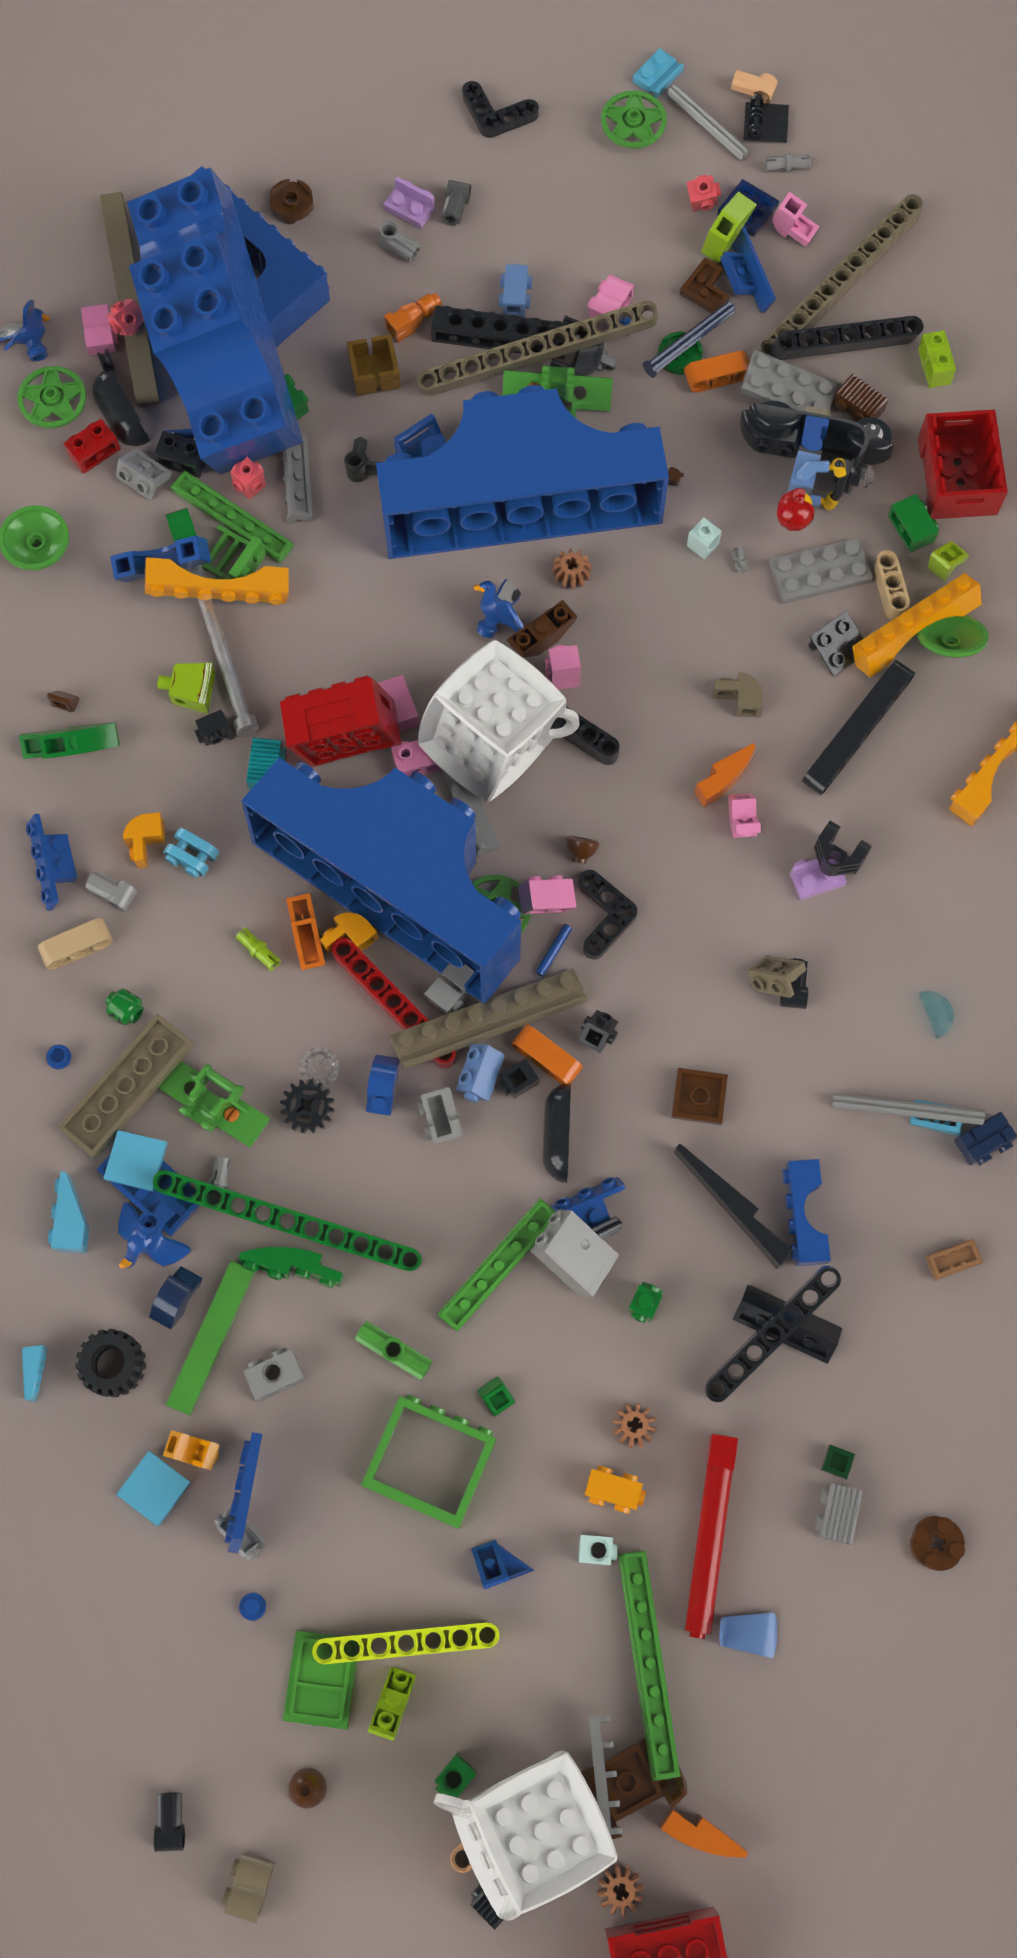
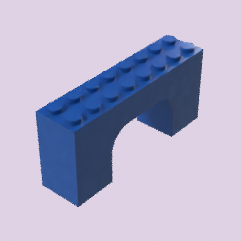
M201 166L193 174L205 170V168ZM226 185L232 195L251 264L261 273V276L256 281L275 346L278 347L330 301L327 272L321 265L317 266L306 252H301L297 249L291 239L282 236L276 226L268 224L258 211H253L243 198L239 199L232 189Z

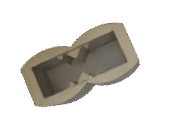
M243 1853L240 1859L235 1858L230 1874L235 1876L232 1888H226L222 1899V1904L226 1905L224 1913L256 1923L263 1907L275 1862L247 1853Z

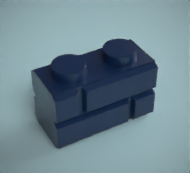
M999 1112L985 1120L984 1124L976 1125L959 1135L954 1141L970 1166L976 1162L981 1166L993 1159L990 1154L999 1150L1002 1154L1014 1146L1012 1142L1017 1138V1134L1009 1125L1004 1114Z

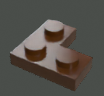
M704 258L680 288L679 294L708 312L713 313L729 301L730 295L713 286L723 274V268Z

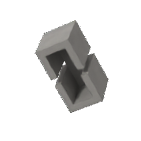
M449 964L441 973L444 976L443 979L438 977L424 993L425 1000L444 1015L460 1010L464 1005L462 1000L469 994L464 989V985L475 971L466 964L462 968Z

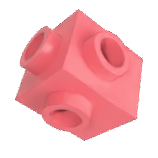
M701 175L695 178V180L686 182L693 212L701 209L707 211L719 205L717 197L721 196L719 182L714 183L713 175Z
M125 299L123 302L118 301L111 306V312L106 316L110 320V327L116 334L132 336L140 330L139 325L144 322L140 307L134 299Z
M248 457L242 462H237L230 471L233 487L239 493L242 492L249 500L266 486L263 467L256 461L252 462Z

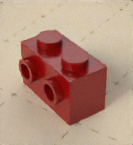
M102 419L90 423L84 430L70 436L63 443L68 456L83 474L121 450L117 437Z

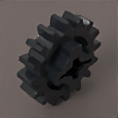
M301 1079L299 1080L300 1086L296 1087L294 1084H290L292 1091L283 1092L287 1099L280 1100V1104L285 1106V1109L281 1110L280 1113L288 1115L284 1122L286 1124L293 1122L291 1129L294 1131L301 1127V1133L305 1134L307 1128H310L314 1134L316 1133V1126H319L321 1129L325 1128L324 1120L331 1122L332 1119L328 1116V1113L335 1112V1109L329 1107V1104L334 1103L335 1100L334 1098H327L331 1093L329 1089L322 1091L323 1083L319 1082L314 1086L313 1079H310L308 1084H305ZM312 1090L317 1093L311 1096L305 1095L302 1091ZM295 1097L297 1099L296 1107L291 1111V1104ZM305 1101L312 1103V1110L309 1112L306 1109L302 1111ZM324 1101V1109L320 1116L318 1113L319 1105ZM306 1117L310 1118L313 1122L303 1123L298 1120Z

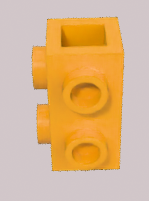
M599 1465L597 1470L591 1469L584 1496L589 1497V1503L604 1506V1502L614 1504V1510L629 1514L630 1509L635 1511L637 1506H643L646 1491L642 1490L643 1483L638 1482L639 1477L623 1473L622 1477L612 1475L613 1469Z

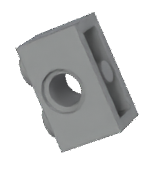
M286 1348L279 1349L272 1353L273 1358L264 1362L262 1359L255 1360L248 1364L249 1369L243 1371L257 1402L306 1380L292 1349L288 1351ZM274 1366L279 1367L280 1376L276 1380H269L267 1377L268 1370Z

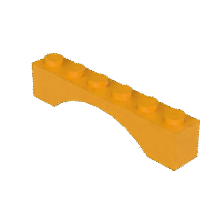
M146 557L145 594L154 597H162L164 595L174 596L179 599L193 597L201 600L222 599L225 602L235 600L246 601L251 604L266 602L272 605L286 604L289 568L264 566L245 577L218 580L190 573L179 567L171 559Z
M963 573L852 646L855 666L869 678L890 665L901 648L923 628L947 617H964L982 605L980 584L966 573Z
M1017 721L1009 729L1008 732L1011 733L1007 739L1002 737L995 745L994 749L997 751L992 756L987 754L980 763L982 768L979 772L973 771L965 781L967 786L963 790L958 788L950 798L953 803L949 810L971 827L986 811L992 801L993 777L998 766L1009 755L1017 751Z

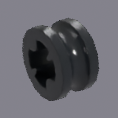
M107 349L102 354L97 352L103 371L109 368L115 369Z

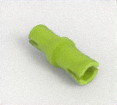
M243 928L244 934L240 931L236 936V940L250 951V955L253 958H258L268 970L273 971L275 969L273 965L277 968L281 959L267 948L265 941H260L248 928Z

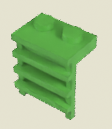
M218 525L217 530L223 533V535L210 552L211 563L202 564V569L222 579H235L254 573L267 555L262 540L253 536L249 542L223 526ZM230 538L234 539L235 541L217 567H212L211 564ZM241 544H243L246 548L226 575L223 573V570Z

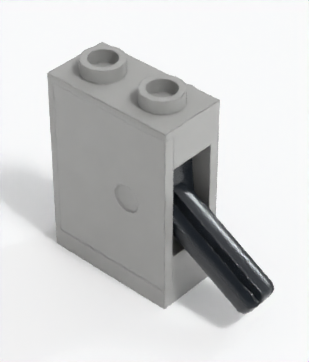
M557 1210L549 1218V1224L544 1232L536 1238L535 1246L531 1252L577 1295L593 1297L619 1256L603 1239L621 1231L622 1221L618 1217H613L590 1228L572 1210Z

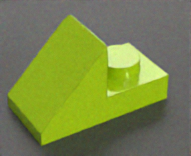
M950 541L932 552L928 568L943 581H946L955 567L964 563L969 554L956 543Z

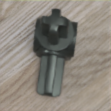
M361 436L354 440L352 451L344 458L347 477L353 482L363 481L368 477V474L377 475L376 463L378 462L369 461V458L365 455L368 442Z

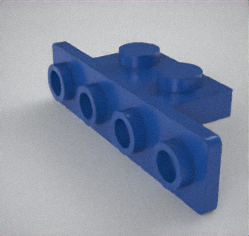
M743 227L732 244L734 252H724L720 260L735 295H753L760 312L765 313L776 300V297L747 230Z
M34 814L26 825V832L31 838V855L36 860V877L42 887L41 900L45 903L46 910L52 911L59 903L55 883L75 882L77 874L68 835H44L40 814Z
M609 1177L604 1179L600 1185L581 1189L577 1195L558 1199L550 1207L556 1212L557 1210H572L592 1228L610 1219L603 1199L624 1190L625 1185L619 1177Z

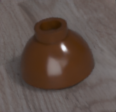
M568 836L566 838V848L572 856V861L576 863L586 864L587 859L592 857L599 847L598 841L577 836Z
M314 1768L300 1769L290 1779L289 1796L298 1807L305 1809L313 1808L319 1805L326 1795V1780Z

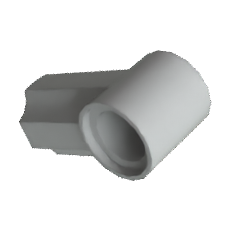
M392 220L383 221L379 225V245L382 249L386 251L392 250L408 262H413L417 258L421 250V244L401 232L398 225Z
M97 870L90 874L85 886L88 891L105 899L108 904L121 912L127 911L138 893L137 889L122 880L118 882Z

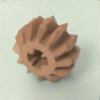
M571 548L568 554L561 551L560 556L555 557L554 566L552 567L556 583L562 582L563 588L571 585L573 590L575 584L583 587L584 580L588 581L590 579L589 572L592 570L591 563H588V555L582 556L581 550L573 553Z
M629 1403L626 1404L627 1414L620 1409L616 1412L622 1420H612L613 1424L621 1425V1428L613 1430V1434L617 1435L622 1432L623 1436L618 1442L622 1444L628 1438V1448L633 1447L634 1440L637 1441L639 1448L643 1447L644 1444L641 1437L651 1442L652 1437L646 1432H656L657 1430L654 1426H648V1423L656 1421L655 1416L648 1419L645 1417L650 1412L648 1407L643 1413H640V1403H636L635 1411H632ZM633 1419L639 1420L637 1424L641 1423V1429H637L635 1433L630 1431L631 1427H627V1423H631Z
M615 1864L616 1874L612 1875L610 1870L606 1868L604 1873L608 1881L603 1878L598 1879V1884L605 1888L597 1890V1896H607L602 1900L601 1906L605 1908L612 1903L610 1914L614 1915L617 1908L620 1907L621 1915L626 1916V1906H629L635 1912L637 1908L632 1901H643V1897L635 1892L644 1890V1885L642 1883L634 1884L640 1878V1875L636 1872L629 1877L631 1872L630 1866L626 1865L623 1873H620L619 1864ZM619 1883H623L627 1891L625 1895L621 1893L622 1897L616 1896L614 1889L615 1885L619 1887Z

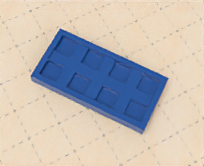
M110 1155L96 1169L103 1176L105 1175ZM162 1162L160 1171L167 1170L177 1173L167 1163ZM169 1175L163 1176L160 1179L161 1188L165 1190L171 1187L172 1178ZM110 1182L144 1213L150 1212L154 1214L160 1202L170 1207L176 1214L163 1227V1231L170 1237L200 1207V1205L156 1191V1189L152 1192ZM188 1183L184 1187L185 1195L187 1197L195 1195L197 1190Z
M252 1432L250 1441H244L239 1464L244 1466L239 1467L234 1489L238 1490L239 1493H234L229 1515L233 1516L234 1519H229L224 1541L229 1543L228 1552L238 1554L243 1541L262 1434Z

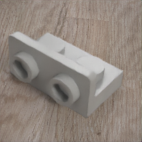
M135 448L118 459L116 477L147 499L152 500L155 496L156 488L171 478V471Z

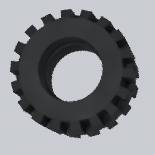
M109 1329L108 1331L99 1330L97 1335L91 1334L88 1336L89 1341L87 1343L83 1341L81 1344L82 1351L77 1352L76 1357L79 1358V1362L75 1363L76 1369L79 1370L78 1378L83 1381V1385L96 1394L113 1398L119 1397L121 1394L126 1395L130 1393L129 1390L131 1388L135 1389L138 1386L137 1381L143 1379V1369H146V1363H144L146 1356L145 1352L141 1350L142 1346L127 1333L115 1329ZM117 1348L123 1352L125 1358L124 1367L117 1376L106 1379L98 1371L99 1358L105 1351Z

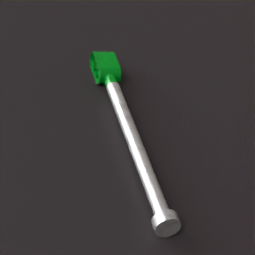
M188 508L165 514L174 541L197 536ZM201 565L188 568L190 573L205 577ZM197 598L236 719L233 721L236 735L240 737L252 735L259 730L256 716L249 713L213 599L201 600Z

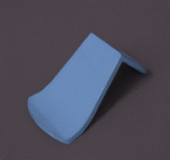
M775 1613L721 1617L720 1646L773 1658L777 1645V1620Z

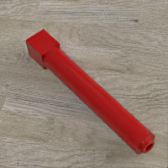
M711 1434L709 1437L706 1475L685 1622V1630L690 1631L689 1637L705 1639L706 1634L711 1635L731 1481L738 1445V1438Z

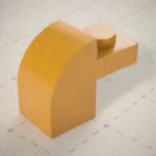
M160 812L136 816L124 829L123 840L126 846L129 847L131 861L135 862L138 869L148 868L147 845L166 843L164 819Z
M348 912L334 917L336 928L332 927L325 931L320 942L322 948L329 954L332 952L333 943L337 939L344 937L350 939L363 952L378 940V934L363 916Z
M171 1430L163 1456L212 1470L219 1457L218 1449L220 1444Z

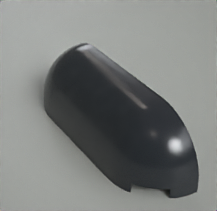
M109 369L102 371L93 383V397L117 439L129 446H141L150 442L148 434L140 424L139 416L112 371H109Z
M571 1083L561 1084L549 1093L545 1102L543 1164L547 1172L562 1183H567Z

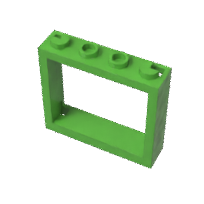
M407 1394L406 1398L400 1396L361 1486L459 1529L497 1439L492 1437L494 1432L482 1426H479L478 1430L468 1426L470 1421L455 1415L454 1419L444 1416L445 1410L437 1406L431 1405L430 1409L420 1405L422 1400ZM404 1408L486 1443L456 1515L374 1480Z

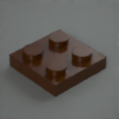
M678 1068L671 1118L722 1125L728 1074Z

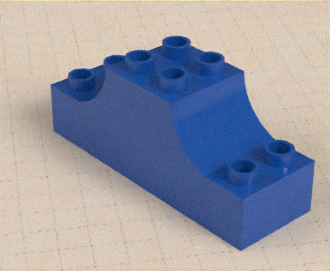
M207 168L128 201L127 205L141 254V261L129 265L153 353L166 368L183 401L200 459L221 475L231 471L237 462H242L246 457L255 462L304 443L232 195L228 187L211 168Z
M539 385L526 386L517 394L502 396L492 391L477 393L472 399L463 400V416L458 429L451 439L437 451L428 456L413 458L407 453H396L389 456L385 462L376 463L389 559L662 524L669 480L660 426L647 428L642 423H631L623 426L619 432L612 433L594 429L580 422L569 413L561 402L557 389L545 390Z
M279 757L241 800L252 844L352 913L363 916L372 927L440 974L449 964L458 968H462L465 964L475 972L465 983L464 989L485 1004L520 961L521 921L519 918L521 913L514 904L503 897H497L492 902L480 894L469 878L473 867L476 865V823L474 820L476 815L474 811L460 799L453 798L448 803L434 794L436 792L434 784L419 772H413L408 776L395 767L389 774L374 783L357 788L340 789L321 786L319 784L321 782L320 776L309 765L298 762L293 767ZM349 877H351L352 879L341 889L339 886H343L344 883L349 879ZM390 905L396 908L385 918L380 916Z

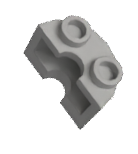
M450 1087L422 1094L421 1101H417L420 1115H426L428 1125L424 1126L427 1140L433 1139L435 1144L463 1136Z

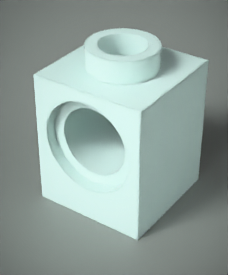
M703 517L689 532L687 547L705 560L719 545L722 531Z
M580 1535L578 1563L611 1565V1560L617 1559V1544L613 1543L612 1537ZM596 1542L602 1543L606 1549L605 1555L599 1559L591 1554V1546Z

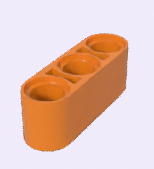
M740 350L688 364L684 368V373L690 390L697 393L742 382L749 359L746 352Z
M528 1024L525 1025L511 1043L514 1049L560 1084L572 1083L583 1069L579 1061Z

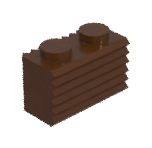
M851 374L835 392L833 399L836 408L841 412L846 411L853 416L855 422L863 418L878 419L885 411L888 402L887 397H884L883 394L877 392L876 389L870 387L866 382H863L855 374Z

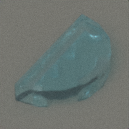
M933 991L920 992L919 996L936 1039H939L953 1025V1007L948 999L940 993Z

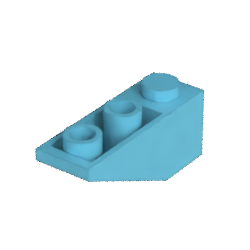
M60 1171V1178H57L55 1181L57 1202L52 1205L51 1217L54 1219L53 1229L49 1230L48 1243L51 1244V1248L55 1251L87 1253L90 1228L71 1176L66 1172Z

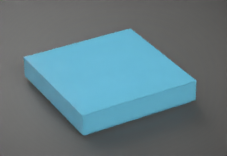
M118 1130L103 1179L154 1192L153 1178L161 1169L168 1143Z
M148 1451L116 1495L159 1527L192 1482L151 1451Z

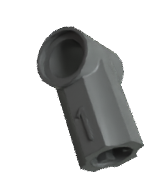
M454 180L448 181L445 195L446 201L441 215L442 221L447 225L455 226L460 224L465 204L468 205L470 200L471 184Z

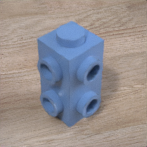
M506 264L505 273H501L500 287L504 288V292L499 293L498 306L503 307V315L525 317L526 309H530L531 295L527 294V289H532V275H528L527 265Z
M472 1044L467 1053L462 1073L459 1076L456 1091L464 1094L463 1098L473 1103H478V1100L489 1101L505 1054L489 1045Z

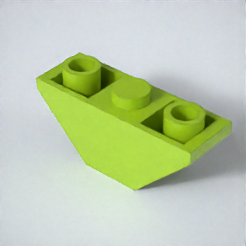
M737 192L722 209L710 228L701 252L720 264V257H722L724 252H728L757 204L740 192Z
M394 1667L390 1668L367 1732L392 1741L396 1739L415 1682V1674Z

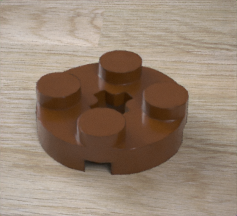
M285 179L276 183L271 189V196L269 198L271 211L277 218L284 220L287 224H294L296 221L302 220L314 208L312 191L301 180L290 182V179ZM288 198L292 200L296 198L293 203H288L287 201Z
M930 1516L922 1519L915 1525L912 1537L910 1538V1549L919 1564L931 1570L945 1571L959 1563L965 1554V1541L960 1528L947 1517ZM934 1536L944 1541L941 1551L937 1548L932 1549L930 1545L934 1542Z

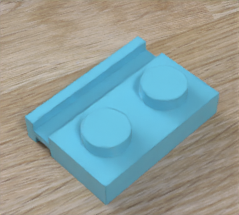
M659 48L633 75L632 82L646 92L653 93L654 97L657 98L680 75L684 64L677 63L674 57Z

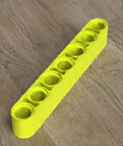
M483 1622L330 1637L318 1640L313 1646L312 1654L313 1658L320 1664H333L484 1649L496 1645L500 1634L494 1624ZM484 1627H490L494 1632V1638L489 1643H483L479 1637V1633ZM459 1629L464 1630L467 1634V1641L462 1646L455 1645L452 1640L454 1632ZM431 1632L438 1633L441 1639L439 1646L434 1649L429 1648L425 1643L426 1636ZM403 1635H410L413 1638L414 1645L409 1651H403L398 1646V1641ZM378 1637L385 1639L387 1643L386 1650L381 1654H376L371 1649L372 1641ZM350 1640H355L360 1646L359 1653L353 1657L346 1655L344 1651L345 1643ZM321 1643L331 1645L333 1652L330 1658L322 1659L318 1656L317 1648Z

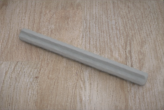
M840 1093L833 1095L832 1105L835 1108L982 1125L985 1122L984 1110Z

